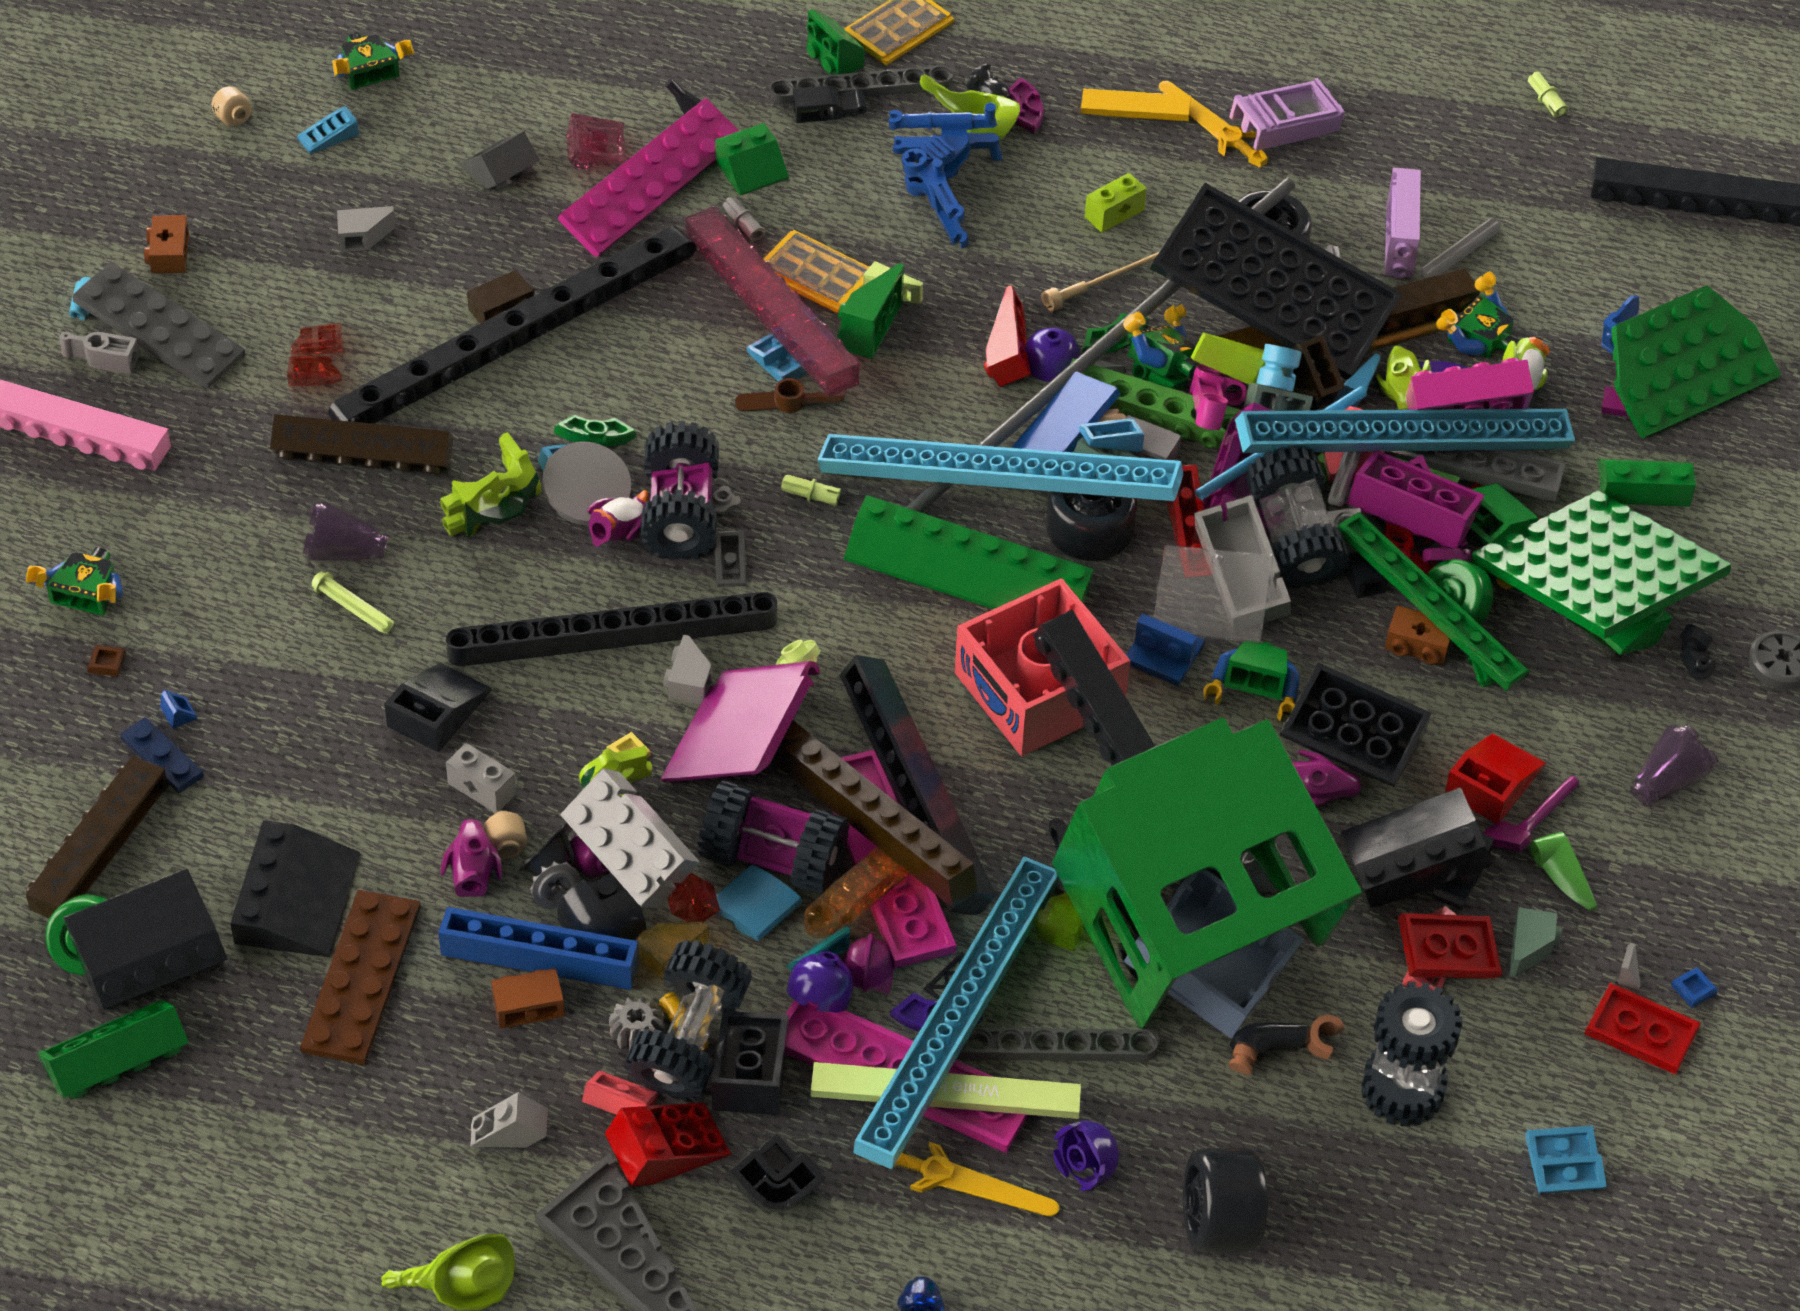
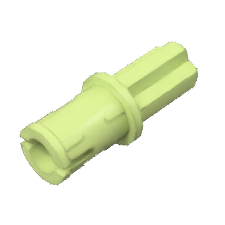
M1534 72L1533 75L1529 76L1528 82L1539 95L1538 101L1544 103L1554 118L1565 115L1567 113L1566 110L1569 108L1557 94V88L1550 86L1540 72Z
M785 475L781 485L782 491L806 497L808 502L812 499L835 507L838 503L837 499L839 500L841 488L818 483L816 479L809 481L791 475Z

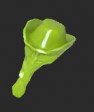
M924 74L920 77L919 82L922 89L934 94L935 98L949 109L951 113L972 112V114H984L987 103H994L996 105V127L973 128L966 130L967 133H995L999 140L1007 135L1018 119L1020 105L1009 98L973 90L963 93L952 92L935 82L931 76Z
M504 1234L479 1235L441 1252L428 1265L409 1268L405 1271L388 1270L382 1276L381 1284L382 1287L392 1289L404 1286L422 1287L423 1289L433 1290L439 1302L456 1310H482L500 1302L510 1287L515 1270L514 1250L512 1243Z

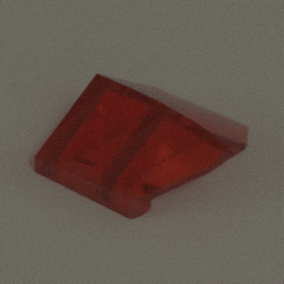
M341 322L302 327L299 332L300 336L291 345V354L297 355L344 352Z
M329 356L289 357L287 380L289 387L326 385L341 382L342 373L333 364H330L332 359Z

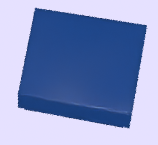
M166 690L161 693L160 708L172 729L198 719L186 697Z

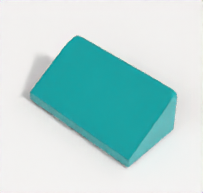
M845 926L833 932L787 964L786 967L792 971L793 967L803 957L811 954H820L823 951L839 955L849 948L850 928Z

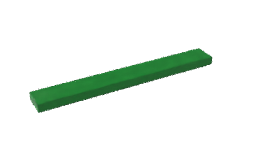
M1357 512L1337 526L1347 543L1505 691H1508L1527 678L1530 671L1360 512Z

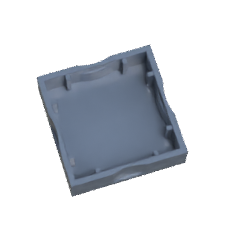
M1206 869L1187 877L1166 906L1178 930L1184 934L1193 933L1234 914L1237 909L1225 883ZM1289 928L1281 930L1177 978L1168 994L1232 1038L1286 967L1304 938ZM1139 936L1136 944L1148 964L1150 955L1141 936ZM1127 955L1124 962L1135 969Z

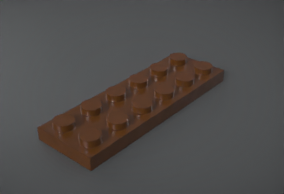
M357 890L300 1046L301 1053L365 1065L421 907L420 901Z

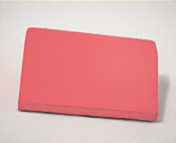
M598 1071L586 1083L582 1102L617 1115L622 1107L653 1106L659 1093L603 1071Z

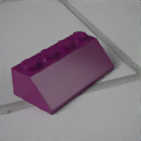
M1375 450L1356 473L1347 504L1355 508H1361L1363 513H1371L1378 516L1389 524H1397L1404 527L1415 535L1435 540L1443 547L1458 548L1465 539L1485 495Z

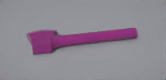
M1570 776L1520 824L1514 826L1509 822L1501 821L1499 824L1495 823L1488 827L1483 834L1494 838L1492 847L1521 853L1530 844L1533 829L1579 786V780L1575 776Z

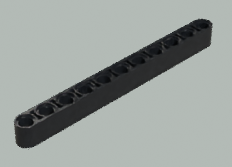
M755 592L452 629L446 635L447 658L455 666H469L682 640L683 635H688L691 639L767 630L774 627L777 623V599L769 592Z

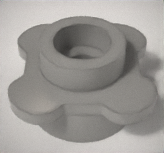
M728 486L719 487L711 495L713 509H716L718 514L728 513L741 503L740 497L731 493V489Z

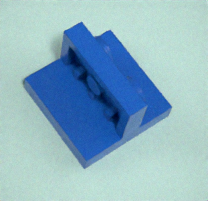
M1142 614L1137 621L1135 641L1126 655L1130 659L1131 667L1179 686L1203 649L1205 640Z

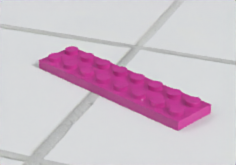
M704 98L559 215L558 220L592 255L598 257L715 162V139L730 135L739 130L707 98Z
M874 750L841 757V759L897 802ZM850 825L846 848L884 944L889 949L894 968L956 953L955 940L936 894Z
M794 1000L786 1012V1015H789L786 1054L814 1066V1062L898 1069L914 1042L848 1011L836 1013L818 1011V1004L808 1001L807 1006H804ZM955 1060L948 1072L952 1074L993 1077ZM928 1107L923 1116L1007 1153L1029 1115Z

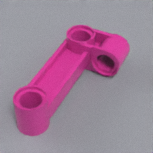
M1203 364L1197 365L1189 391L1194 400L1197 415L1196 425L1208 430H1220L1227 404L1236 406L1245 401L1247 394L1245 383ZM1230 385L1240 386L1239 390L1235 393L1226 391Z

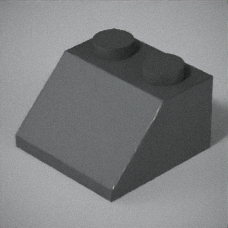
M525 131L499 140L459 165L487 189L496 186L497 190L512 183L510 179L512 176L517 174L519 177H522L533 171L534 169L531 165L540 161Z

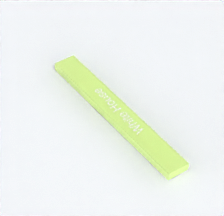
M814 1062L811 1097L878 1102L897 1069ZM948 1073L929 1107L1079 1119L1081 1084Z

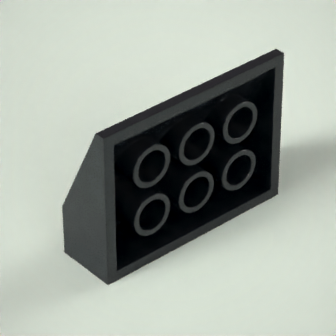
M1317 663L1281 730L1280 736L1395 787L1426 733L1431 712L1321 663Z
M1461 788L1342 831L1370 908L1383 906L1492 866L1486 844Z
M263 820L230 923L234 944L330 957L360 852L295 824Z
M188 869L63 917L99 1009H106L228 960L216 927Z

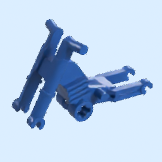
M987 103L984 114H972V112L902 114L899 110H891L889 112L890 119L888 120L890 129H932L941 127V136L894 137L893 152L903 154L902 165L903 171L906 174L905 184L907 191L913 196L926 195L931 207L935 210L937 217L947 232L951 243L956 244L959 240L960 247L965 248L969 243L968 235L959 224L965 219L964 208L958 204L947 181L948 178L954 177V174H958V169L970 156V150L989 149L992 160H1002L999 137L995 133H967L966 131L973 128L996 127V105L994 103Z

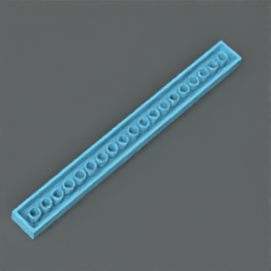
M1567 409L1242 411L1235 419L1243 453H1267L1269 451L1275 453L1278 452L1277 448L1283 447L1284 450H1287L1289 446H1296V449L1304 446L1307 450L1311 448L1314 452L1536 450L1568 448L1575 442Z
M828 434L818 458L821 473L1175 501L1184 475L1181 461L837 434Z
M1027 857L1022 858L855 1139L854 1154L893 1169L1057 887L1059 877L1054 868Z

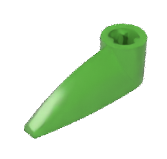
M1560 831L1531 840L1529 844L1530 853L1537 866L1543 867L1553 882L1572 900L1590 911L1596 910L1597 904L1565 834Z

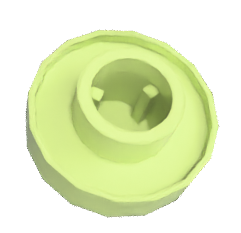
M796 640L781 651L782 655L777 660L776 665L814 661L816 663L820 649L814 640L804 642Z

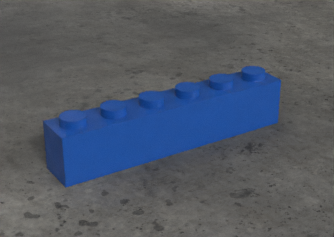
M452 907L446 908L438 932L441 956L529 972L556 968L558 977L628 990L632 989L639 965L638 941Z

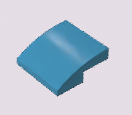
M792 322L746 347L748 354L778 382L786 378L798 379L829 361L827 351L810 342L808 331Z
M750 865L712 898L708 904L710 909L717 915L733 921L735 928L742 934L759 941L802 903V899L790 887L770 873L757 866Z
M1593 1125L1526 1131L1525 1139L1539 1194L1596 1190L1607 1187L1602 1155L1597 1153Z

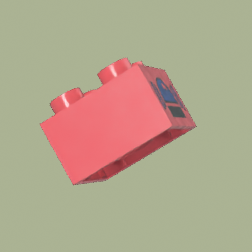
M1062 578L957 626L955 675L1021 757L1084 727L1083 718L1077 708L1072 707L1069 703L1064 686L1054 678L1050 663L1045 655L1039 653L1035 646L1033 635L1042 624L1073 610L1125 697L1127 695L1130 659Z

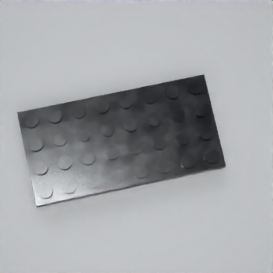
M1207 183L1203 184L1150 267L1151 270L1293 350L1297 344L1323 334L1338 372L1346 380L1359 367L1403 294Z

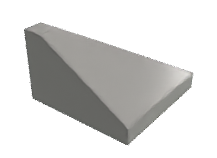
M1630 943L1627 946L1617 983L1639 990L1640 977L1635 944Z

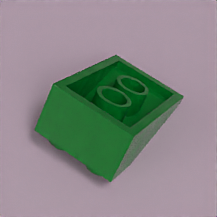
M898 263L851 293L847 302L841 304L838 311V319L841 320V325L837 334V339L840 340V350L873 359L903 303L904 264Z

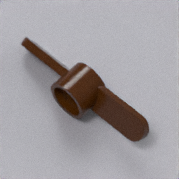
M786 378L776 384L774 392L738 395L735 399V407L740 411L779 409L785 413H794L799 411L804 404L843 401L844 393L841 391L804 393V386L799 380ZM793 394V395H796V396H794V397H785V396H783V395Z

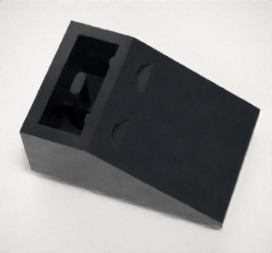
M438 663L403 682L384 703L387 727L439 753L492 689L443 663Z

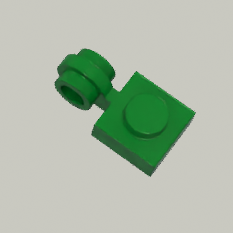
M1136 361L1132 366L1134 377L1178 391L1185 389L1188 378L1181 374L1169 377L1162 376Z

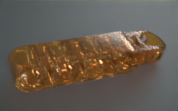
M876 847L808 906L804 914L805 931L815 939H825L831 936L844 924H850L910 873Z

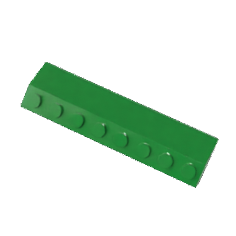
M866 495L856 516L843 559L844 561L990 609L998 608L1061 578L1084 604L1094 571L1092 568Z

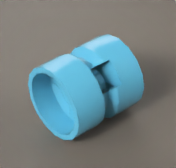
M1265 344L1262 357L1265 366L1260 368L1256 384L1293 392L1296 380L1293 370L1299 367L1302 352Z

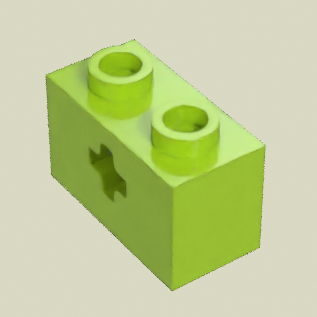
M1127 173L1086 195L1084 217L1103 233L1144 211L1147 188L1130 173Z

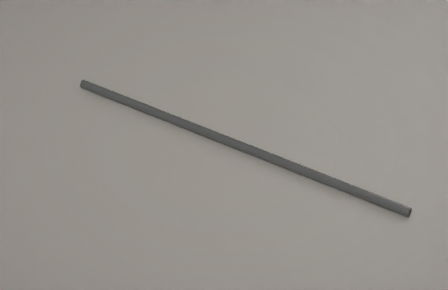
M1286 177L1251 208L1265 215L1295 189V183ZM1168 279L978 445L998 447L1050 402L1075 372L1082 374L1129 333L1123 325L1124 320L1128 316L1139 311L1146 318L1180 289L1181 286ZM934 482L905 508L922 513L951 488L954 483Z

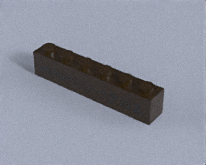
M274 414L270 450L278 453L277 458L285 460H295L296 455L307 456V461L324 463L325 458L336 459V464L353 466L354 461L365 462V467L382 469L383 464L394 465V470L411 472L412 467L424 468V473L440 475L441 470H449L454 436L449 431Z
M133 755L125 765L120 766L114 780L108 787L102 789L96 803L82 815L79 825L72 833L65 837L58 852L47 860L41 874L37 879L29 883L26 897L31 911L50 919L55 910L66 901L85 895L168 787L164 768Z

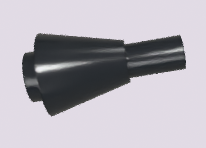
M673 78L669 79L664 85L676 97L675 99L683 114H686L702 101L688 91L683 90Z

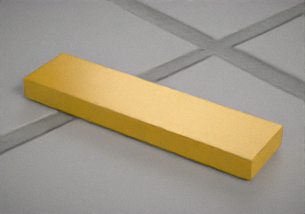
M1083 89L1081 113L1189 122L1191 95Z

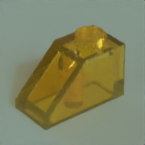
M705 922L657 923L649 931H643L636 939L638 941L639 962L664 981V971L677 943H683L684 940H689L693 943L695 940L700 941L702 945H706V943H709V926Z

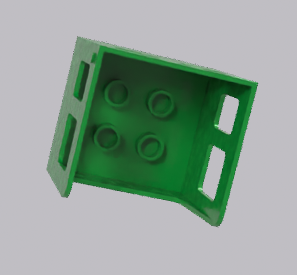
M1222 717L1106 768L1094 796L1079 802L1052 861V865L1132 1018L1141 1029L1149 1025L1177 978L1297 923H1300L1309 940L1316 947H1320L1327 942L1362 893L1269 719L1233 734L1225 718ZM1284 833L1287 834L1311 878L1296 885L1276 847V838ZM1248 850L1278 894L1269 898L1258 894L1241 862L1240 857L1243 852ZM1207 868L1216 869L1236 904V912L1193 933L1184 934L1180 932L1161 897V890ZM1120 896L1149 952L1150 961L1148 964L1144 960L1113 898ZM1103 910L1106 912L1137 972L1138 981L1133 989L1119 965L1101 915Z

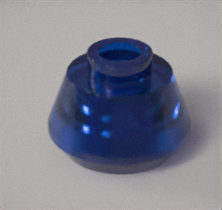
M916 1277L914 1280L909 1281L897 1301L900 1311H944L945 1308L939 1286L928 1277Z

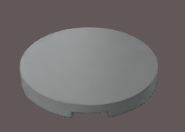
M592 442L571 443L554 452L545 465L541 481L543 495L558 512V515L569 522L585 526L588 525L591 517L587 509L595 501L603 498H629L631 492V478L623 460L607 447Z

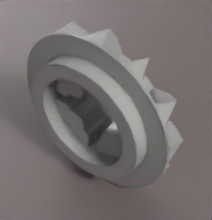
M554 861L551 867H542V873L539 876H533L534 884L530 887L533 899L539 906L551 909L559 906L563 896L575 884L579 883L581 878L575 867H572L567 862L558 864ZM557 880L562 884L559 886L554 885L552 888L548 885V883H555Z

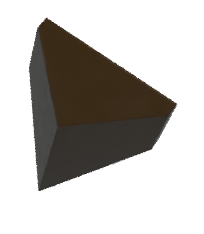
M1323 334L1296 345L1294 350L1301 351L1302 354L1299 367L1293 370V373L1296 375L1293 392L1321 398L1345 388Z

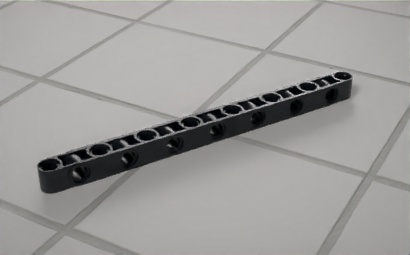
M668 227L363 384L358 389L334 401L329 407L328 415L332 420L374 424L403 409L404 406L406 407L452 383L451 380L456 381L500 358V356L506 355L590 311L594 307L685 261L684 258H691L696 251V244L679 227Z

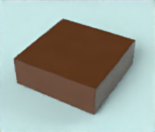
M95 645L87 667L88 673L118 677L126 655L125 648Z

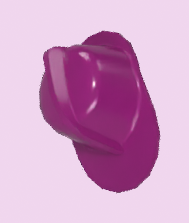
M869 933L867 938L856 940L850 946L843 958V963L852 973L854 987L861 988L864 992L875 990L889 994L894 974L890 952L882 941L875 939L873 933Z

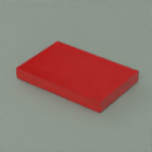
M1402 913L1398 917L1409 976L1489 979L1499 978L1502 975L1490 916Z
M1610 983L1584 1034L1676 1075L1700 1028L1701 1022Z

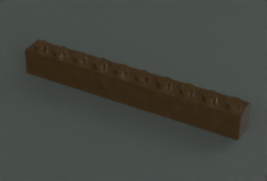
M1466 268L1393 287L1403 294L1378 335L1397 332L1399 329L1410 326L1415 327L1428 321L1438 320L1447 309H1452L1456 314L1462 313L1480 295V291L1475 288V282ZM1252 326L1217 335L1221 338L1263 350L1265 344L1289 348Z
M792 720L771 760L774 764L837 815L849 819V824L952 908L978 892L973 862Z

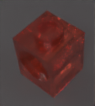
M692 873L681 883L673 882L676 889L667 897L672 915L694 926L703 923L720 911L713 884Z

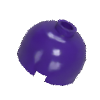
M1047 327L1040 329L1029 338L1025 345V352L1030 362L1031 375L1043 381H1052L1070 365L1073 358L1077 359L1080 356L1079 345L1073 335L1060 328Z
M823 951L820 954H811L803 957L793 967L788 979L786 992L801 1005L807 1006L808 1001L818 1004V1011L832 1013L845 1011L853 993L852 973L845 963L839 960V956L832 952Z
M1088 1120L1079 1121L1061 1127L1055 1134L1054 1140L1058 1139V1149L1053 1150L1056 1166L1067 1179L1069 1172L1083 1186L1078 1190L1085 1191L1100 1186L1108 1181L1116 1171L1119 1163L1118 1145L1111 1132L1102 1124ZM1091 1167L1094 1175L1082 1178L1074 1175L1072 1168L1076 1171H1082Z

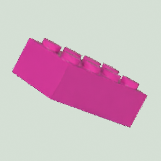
M1509 358L1499 364L1490 365L1489 362H1481L1473 365L1471 368L1461 369L1459 366L1446 368L1443 372L1420 371L1415 376H1411L1405 397L1408 410L1528 409L1534 389L1528 360L1519 361L1518 358Z

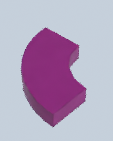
M1020 77L1009 87V99L1020 105V113L1015 124L1035 134L1043 121L1044 107L1039 92L1029 82Z
M1429 548L1422 552L1423 562L1440 563L1445 560L1461 559L1472 563V552L1474 551L1470 549L1460 550V548Z

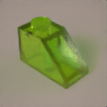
M1067 893L1050 898L1045 910L1040 908L1034 921V927L1038 928V940L1072 952L1084 930V925Z

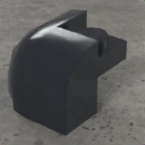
M612 873L591 884H588L583 879L575 884L559 903L558 922L563 928L638 942L647 938L646 922L640 905Z
M778 1133L758 1150L754 1149L727 1175L751 1203L769 1212L787 1211L798 1205L821 1185L826 1178L804 1153L797 1156Z

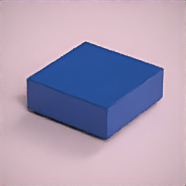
M1698 967L1676 978L1671 983V986L1691 1008L1711 998L1718 992V989Z

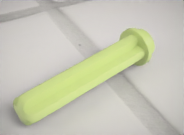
M321 571L313 578L312 587H314V591L317 594L323 592L378 631L388 633L394 626L393 620L334 581L333 575L330 572L324 573Z

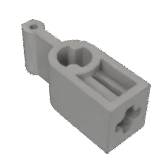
M61 332L59 336L64 357L84 358L87 364L93 368L131 375L139 359L136 338L104 332H93L85 337L71 335L70 332Z

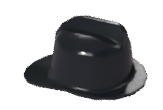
M568 823L564 824L540 851L527 860L518 870L521 872L528 869L535 876H539L542 873V867L549 868L554 861L558 864L567 862L573 867L575 852L568 839L569 833L573 830ZM557 880L555 883L550 882L548 883V885L551 887L555 885L557 882H559V880Z

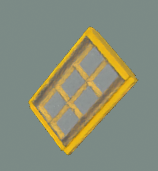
M889 0L844 29L866 52L884 65H888L954 23V18L951 16V13L932 0Z
M793 230L759 263L756 273L838 313L841 304L847 302L851 293L863 286V276L869 266Z

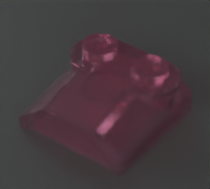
M571 113L566 136L569 162L574 167L580 169H590L594 163L623 164L626 162L624 122Z

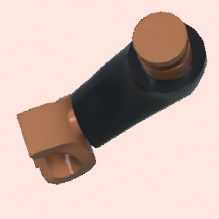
M1322 1015L1315 1019L1311 1028H1308L1306 1023L1264 1022L1246 1025L1236 1032L1230 1041V1047L1234 1050L1232 1056L1235 1059L1230 1060L1229 1067L1234 1071L1250 1075L1253 1070L1250 1064H1255L1256 1059L1263 1058L1266 1052L1287 1048H1300L1304 1044H1306L1312 1054L1328 1060L1334 1047L1321 1042L1318 1033L1335 1036L1345 1030L1344 1024L1336 1016Z

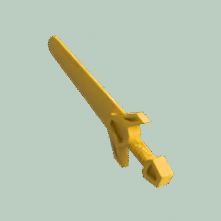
M1169 81L1159 83V89L1164 94L1188 95ZM1191 97L1189 115L1218 139V152L1225 156L1226 147H1235L1248 158L1249 163L1260 168L1267 164L1268 157L1263 150L1255 151L1254 148L1242 140V138H1256L1257 133L1253 130L1244 133L1241 127L1229 125Z
M929 1142V1148L933 1156L927 1158V1160L923 1161V1159L920 1160V1158H913V1156L910 1157V1155L907 1156V1154L901 1153L894 1167L901 1165V1167L904 1166L907 1169L911 1168V1170L914 1169V1171L917 1170V1172L920 1171L923 1174L924 1178L910 1185V1189L922 1193L932 1188L943 1186L1045 1216H1054L1059 1212V1205L1053 1199L950 1162L941 1146Z

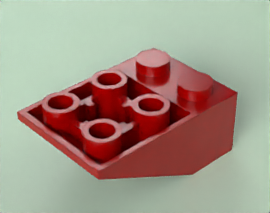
M1492 733L1467 750L1449 771L1445 793L1461 788L1471 810L1499 824L1544 768L1546 762Z
M705 1102L622 1107L605 1132V1136L630 1187L654 1185L731 1155Z

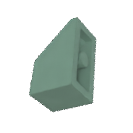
M1518 908L1514 923L1509 976L1516 977L1550 957L1553 946H1559L1562 927L1556 926L1557 913Z

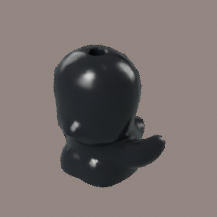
M983 64L971 73L966 85L968 90L1000 95L1006 98L1010 97L1007 85L999 81L998 76H992L990 64Z

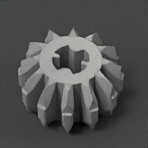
M642 996L637 1002H632L627 997L625 1005L616 1004L614 1013L610 1014L609 1026L611 1027L610 1036L612 1040H617V1045L620 1049L628 1044L629 1048H631L639 1031L644 1032V1030L650 1029L653 1033L654 1030H660L664 1033L665 1024L663 1023L664 1014L662 1009H656L654 1000L645 1004Z

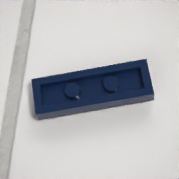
M146 717L120 733L121 740L140 758L165 769L167 783L178 794L204 777L203 771Z

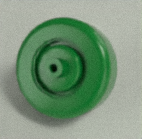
M1451 559L1440 562L1429 571L1427 576L1475 621L1481 624L1486 619L1493 603V586L1488 574L1481 567L1461 559Z
M96 895L77 896L66 901L51 915L45 932L46 946L55 963L65 971L77 975H85L63 917L107 899Z

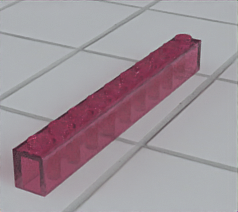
M713 206L685 217L686 235L696 244V250L829 397L859 385L861 365L857 357L852 356L845 349L843 342L833 336L825 323L822 324L816 317L812 308L807 307L801 301L798 293L793 292L787 286L784 278L775 273L767 260H763L756 248L744 239L741 231L736 230L730 224L726 215H722Z

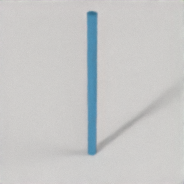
M1359 386L1323 410H1345L1366 397L1367 393L1362 386ZM1253 453L1196 489L1197 497L1203 500L1246 473L1251 463L1256 464L1255 459L1259 456L1262 458L1266 457L1265 453Z

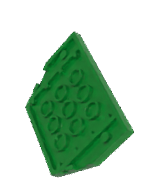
M1708 285L1618 323L1611 328L1612 342L1614 344L1613 362H1616L1617 378L1614 380L1615 391L1638 435L1642 439L1782 376L1757 326Z

